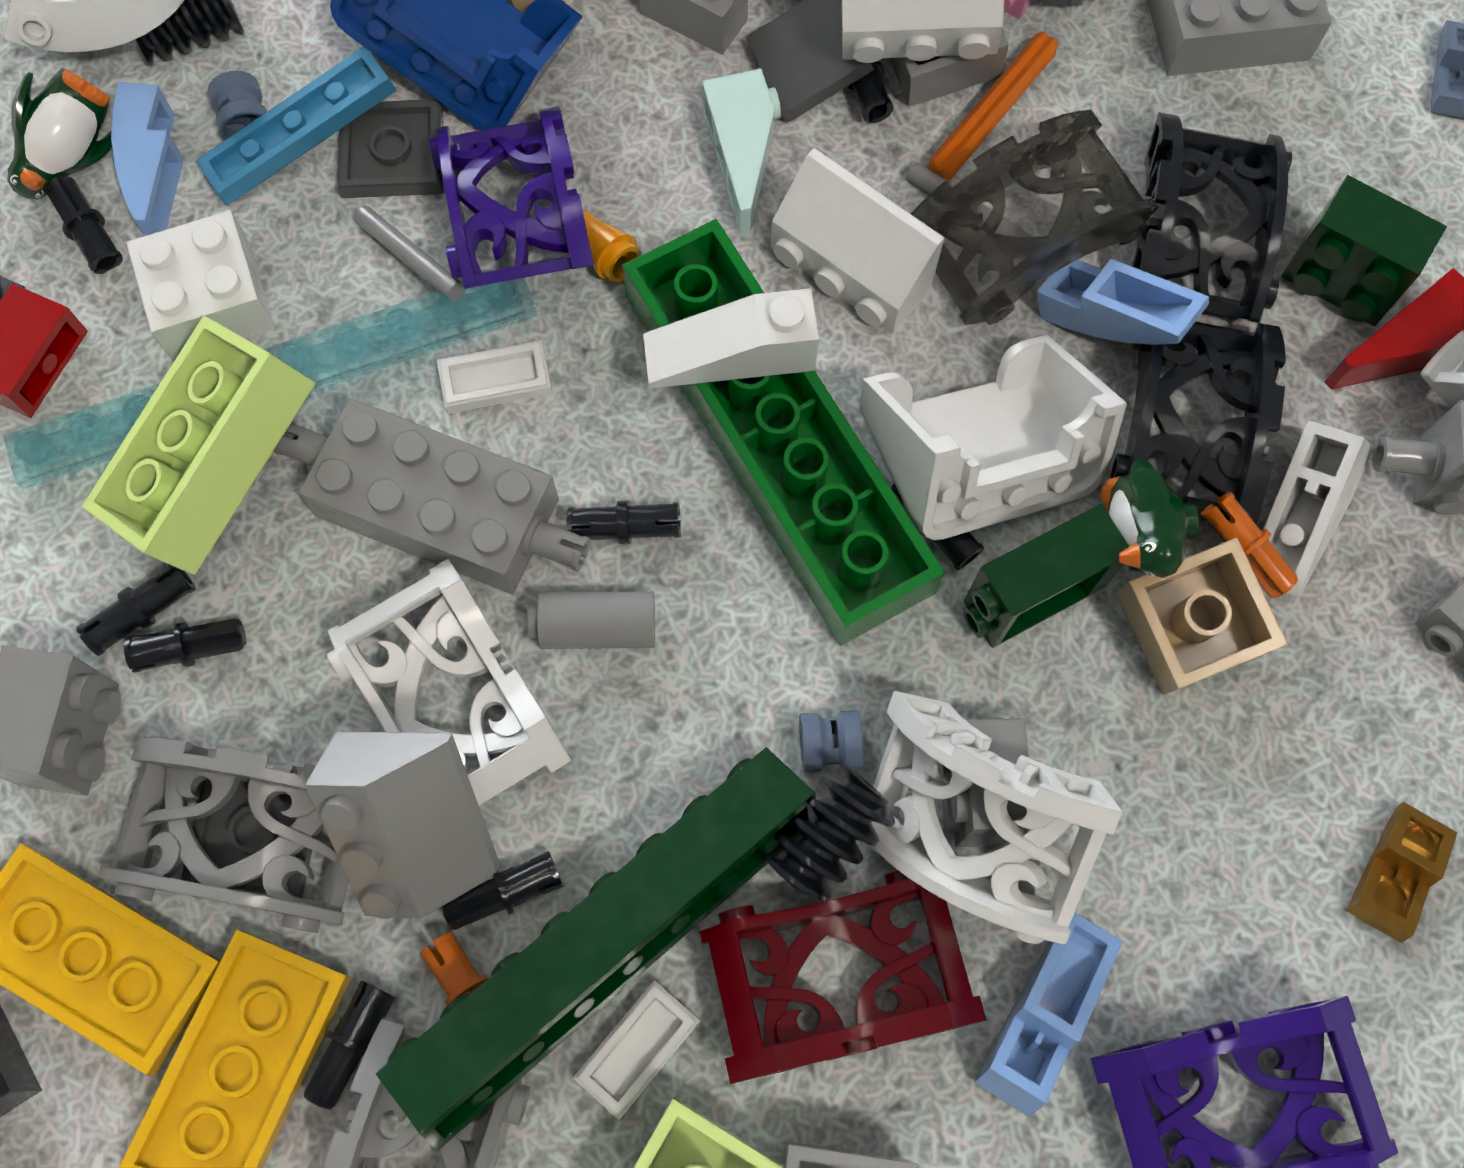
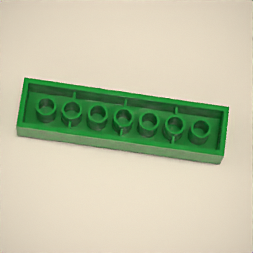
M717 218L622 265L626 298L647 332L739 299L764 293ZM815 371L680 385L839 646L846 644L936 594L945 574L944 570Z

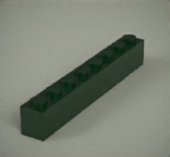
M767 747L754 758L743 759L732 768L723 784L708 796L701 795L694 799L684 810L681 819L663 834L656 833L647 838L637 850L636 856L620 870L609 872L598 879L590 889L589 896L571 911L561 912L550 919L543 927L541 935L522 952L512 953L502 959L493 969L491 977L474 992L453 1000L441 1013L440 1020L419 1038H411L400 1044L389 1056L387 1064L376 1075L419 1134L436 1151L440 1150L768 864L764 858L765 853L773 857L783 851L777 841L780 835L796 840L800 836L793 822L796 817L815 823L817 817L809 804L812 798L816 799L815 792Z

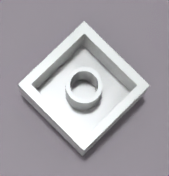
M231 210L126 242L150 331L173 361L179 355L203 315L243 338L275 329L250 243Z

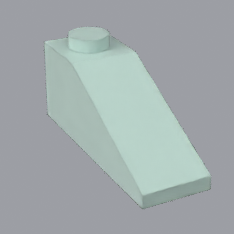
M761 68L702 81L703 113L740 237L750 235L772 146L774 119L781 117L777 91L775 87L767 88Z

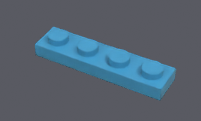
M362 47L196 161L217 194L229 205L397 90L370 51Z

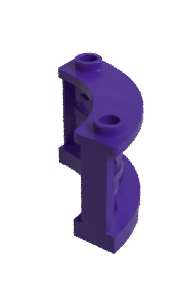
M559 106L540 109L541 120L451 135L449 126L438 127L437 137L429 139L435 170H442L455 245L446 246L448 264L452 278L462 277L465 289L594 265L580 195H578L576 189L567 190L565 180L574 178L573 173L575 172ZM505 159L520 171L542 174L529 181L523 187L517 199L516 212L499 204L476 187L481 178L490 169ZM545 199L552 204L547 208H540L535 202ZM462 203L475 213L466 223ZM533 204L536 219L529 217ZM506 234L516 239L514 266L481 271L476 257L477 246L481 241L490 240L493 242L492 250L495 261H497L505 253L507 247ZM528 244L549 251L569 253V256L528 263Z
M1348 996L1269 1011L1268 1015L1237 1022L1240 1029L1239 1032H1236L1233 1021L1230 1020L1182 1032L1183 1036L1159 1041H1146L1091 1058L1098 1084L1109 1083L1133 1168H1169L1160 1137L1172 1129L1176 1130L1181 1137L1176 1138L1170 1145L1167 1156L1168 1163L1174 1164L1177 1158L1185 1156L1190 1163V1168H1211V1157L1236 1168H1380V1163L1399 1153L1395 1140L1389 1137L1351 1023L1356 1021ZM1324 1033L1328 1035L1343 1082L1321 1079L1324 1061ZM1267 1048L1275 1050L1279 1061L1273 1068L1278 1070L1292 1069L1290 1079L1275 1078L1263 1073L1257 1063L1259 1054ZM1228 1053L1237 1071L1251 1083L1268 1090L1286 1092L1271 1124L1250 1149L1222 1138L1193 1117L1205 1108L1215 1093L1219 1079L1218 1055ZM1191 1068L1199 1078V1086L1187 1101L1180 1104L1175 1097L1183 1096L1190 1090L1182 1088L1178 1076L1183 1069ZM1316 1093L1347 1094L1362 1138L1347 1143L1331 1144L1326 1142L1321 1136L1320 1130L1323 1123L1328 1120L1345 1122V1120L1339 1113L1330 1108L1312 1105ZM1149 1099L1162 1115L1156 1121L1154 1120ZM1294 1137L1308 1151L1279 1158L1293 1141Z

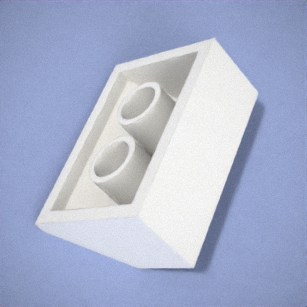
M842 0V60L855 59L862 63H873L882 58L907 57L913 61H926L935 56H960L964 59H979L986 55L997 54L1003 28L1004 0Z
M813 148L806 156L772 220L770 247L773 249L775 256L789 268L799 267L813 277L818 288L826 295L833 298L840 296L854 306L857 314L864 322L873 327L882 326L894 334L930 292L944 237Z

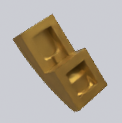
M1405 802L1399 804L1389 819L1352 895L1347 912L1400 943L1414 936L1429 888L1443 879L1458 832Z

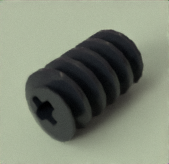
M184 0L179 8L161 25L137 38L136 41L147 63L151 66L154 64L153 48L168 60L173 58V41L185 53H189L192 51L191 35H194L206 47L211 44V28L223 40L230 38L229 22H232L242 34L245 32L231 0Z
M844 762L840 766L849 783L846 786L831 780L825 783L833 802L829 805L814 798L809 802L817 817L815 823L799 817L793 820L802 838L797 842L780 835L777 839L786 855L784 859L780 860L766 853L764 854L768 864L786 882L804 895L822 902L828 901L832 893L824 877L837 883H843L847 879V872L840 859L853 864H860L862 862L863 854L856 840L873 846L879 842V836L872 822L874 821L887 827H892L895 823V818L887 805L889 803L888 800Z

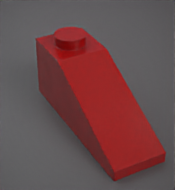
M1452 268L1347 356L1324 383L1333 390L1423 370L1431 358L1448 341L1464 330V277Z

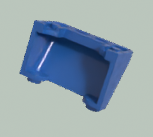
M331 0L330 3L333 19L337 26L348 36L479 130L508 125L567 43L583 17L562 0H534L524 14L506 0Z

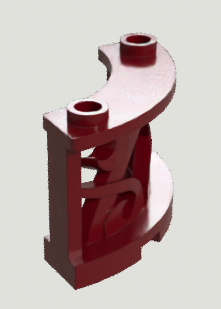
M897 870L884 876L886 882L884 886L826 902L763 914H756L754 905L741 906L719 913L720 924L699 931L701 944H709L734 1056L725 1058L730 1084L987 1021L980 996L973 997L947 901L929 892ZM920 901L931 942L907 954L898 946L912 935L915 930L916 920L906 928H897L890 920V912L896 906L906 902ZM873 909L869 919V928L850 919L840 917ZM807 925L791 943L789 948L777 932ZM826 936L841 940L862 950L885 966L874 973L859 991L855 1003L856 1026L844 1028L835 1008L822 996L809 990L792 988L806 959ZM757 940L764 943L767 947L768 957L765 961L758 962L750 959L749 963L759 974L774 976L770 987L750 986L741 950V941ZM933 953L935 954L948 1002H945L933 981L918 965L919 962L925 960ZM895 976L902 984H897L886 992H891L896 996L897 1006L891 1012L882 1011L875 1005L874 993L882 983ZM753 1000L766 1001L763 1019V1040ZM788 1002L806 1004L815 1009L818 1014L816 1028L808 1032L801 1030L797 1024V1017L802 1010L786 1012Z

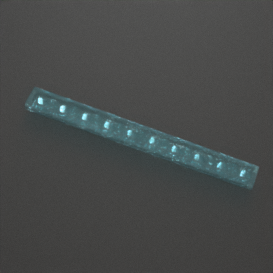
M525 278L468 288L464 296L455 302L450 301L440 291H436L265 348L264 350L314 381L316 384L310 392L312 393L538 316L526 280ZM159 384L4 435L3 438L15 483L25 490L111 461Z

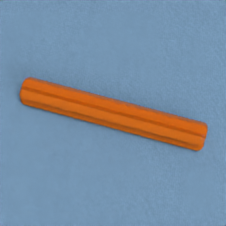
M1046 32L1035 34L931 156L927 168L943 179L950 181L1054 58L1055 50L1058 48L1057 40L1049 37Z

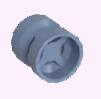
M243 71L221 73L213 78L208 85L211 104L214 110L217 111L216 122L218 130L224 140L267 112L265 106L261 104L263 96L257 79L250 73Z
M858 710L840 711L836 717L823 718L818 713H802L799 715L803 772L822 771L826 765H841L843 762L852 769H861L863 767V736ZM832 734H834L835 748H833Z

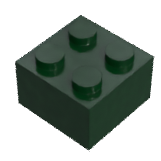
M1347 175L1305 235L1281 277L1292 282L1296 289L1303 294L1318 296L1337 306L1348 318L1355 321H1365L1375 327L1420 276L1447 226Z

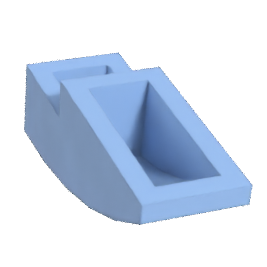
M118 82L112 109L111 141L114 166L122 195L131 215L143 234L147 236L167 230L184 158L170 136L175 114L159 86Z
M1068 255L1063 258L1037 291L1040 317L1045 321L1093 337L1136 344L1158 345L1179 343L1209 304V296L1114 259H1110L1106 266L1101 269Z
M1074 913L1069 925L1071 934L1067 944L1048 942L974 1082L1028 1117L1047 1103L1069 1051L1081 1039L1123 943L1122 940L1077 913Z

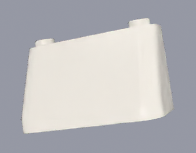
M1048 335L1027 339L1008 348L1002 356L996 381L912 402L913 388L903 375L894 372L863 378L860 396V411L909 516L920 531L932 540L949 538L1079 500L1090 495L1103 482L1108 472L1127 403Z

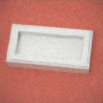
M542 340L437 360L447 414L553 394Z
M654 980L575 1074L573 1079L613 1116L621 1120L701 1021Z

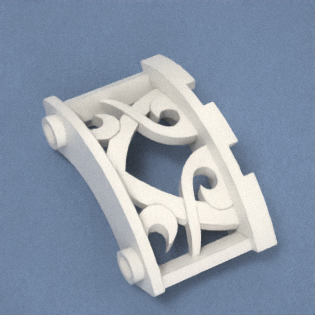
M11 0L3 37L8 42L47 51L88 52L107 49L128 43L155 29L168 19L184 0Z
M446 559L429 569L430 575L346 624L340 627L336 625L329 629L328 633L334 650L328 652L327 657L344 683L354 679L385 732L449 733L416 721L418 693L428 661L441 672L458 678L476 677L489 671L494 679L489 681L478 692L471 706L469 723L472 735L452 733L466 772L468 770L466 755H477L480 768L470 773L468 778L480 806L546 765L549 771L553 773L569 763L571 759L503 648L492 654L490 649L500 644L450 560ZM443 594L424 616L416 630L402 618V616ZM392 623L410 640L406 653L392 642L378 641L377 643L380 647L388 651L389 658L383 667H374L363 657L358 642ZM459 640L467 644V654L458 662L450 661L434 650L438 641L448 653H450L451 644ZM377 686H397L394 713ZM493 705L503 706L506 709L505 717L498 722H493L489 719L490 728L494 733L485 734L483 726L485 711ZM506 751L502 755L491 760L490 754Z
M894 691L887 709V714L893 721L894 726L873 787L888 800L889 803L887 805L895 818V823L892 827H887L873 821L872 825L879 836V842L875 846L864 844L929 892L973 915L1008 928L1013 936L1024 942L1039 944L1043 940L1067 944L1071 934L1069 925L1107 833L1114 834L1123 811L1100 781L1064 772L1024 755L1018 758L1015 765L989 751L992 739L969 724L954 710L950 703ZM942 765L952 772L950 783H942L932 779V777L937 778L944 775ZM975 783L984 788V807L989 822L996 832L1011 844L983 854L956 856L941 829L934 799L951 798L966 791ZM908 788H911L912 795L906 797ZM1010 800L1026 807V816L1013 821L1007 811L1008 801ZM901 809L904 813V816L899 815ZM1075 824L1080 826L1069 855L1052 846L1054 842ZM1033 857L1062 873L1051 900L1023 893L1018 889V882L1020 880L1028 881L1037 889L1047 884L1044 871L1028 859ZM989 875H992L991 880H989V879H987V878H985V877H986V876H989Z

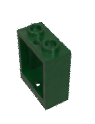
M1099 504L981 566L963 601L966 605L963 608L964 618L974 635L978 638L985 636L990 646L994 648L1106 588L1124 565L1119 562V553L1128 548L1129 545L1103 505Z

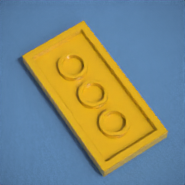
M20 843L0 872V985L145 1075H156L196 1012L221 960L31 846Z
M236 929L119 1168H263L352 977L245 931Z

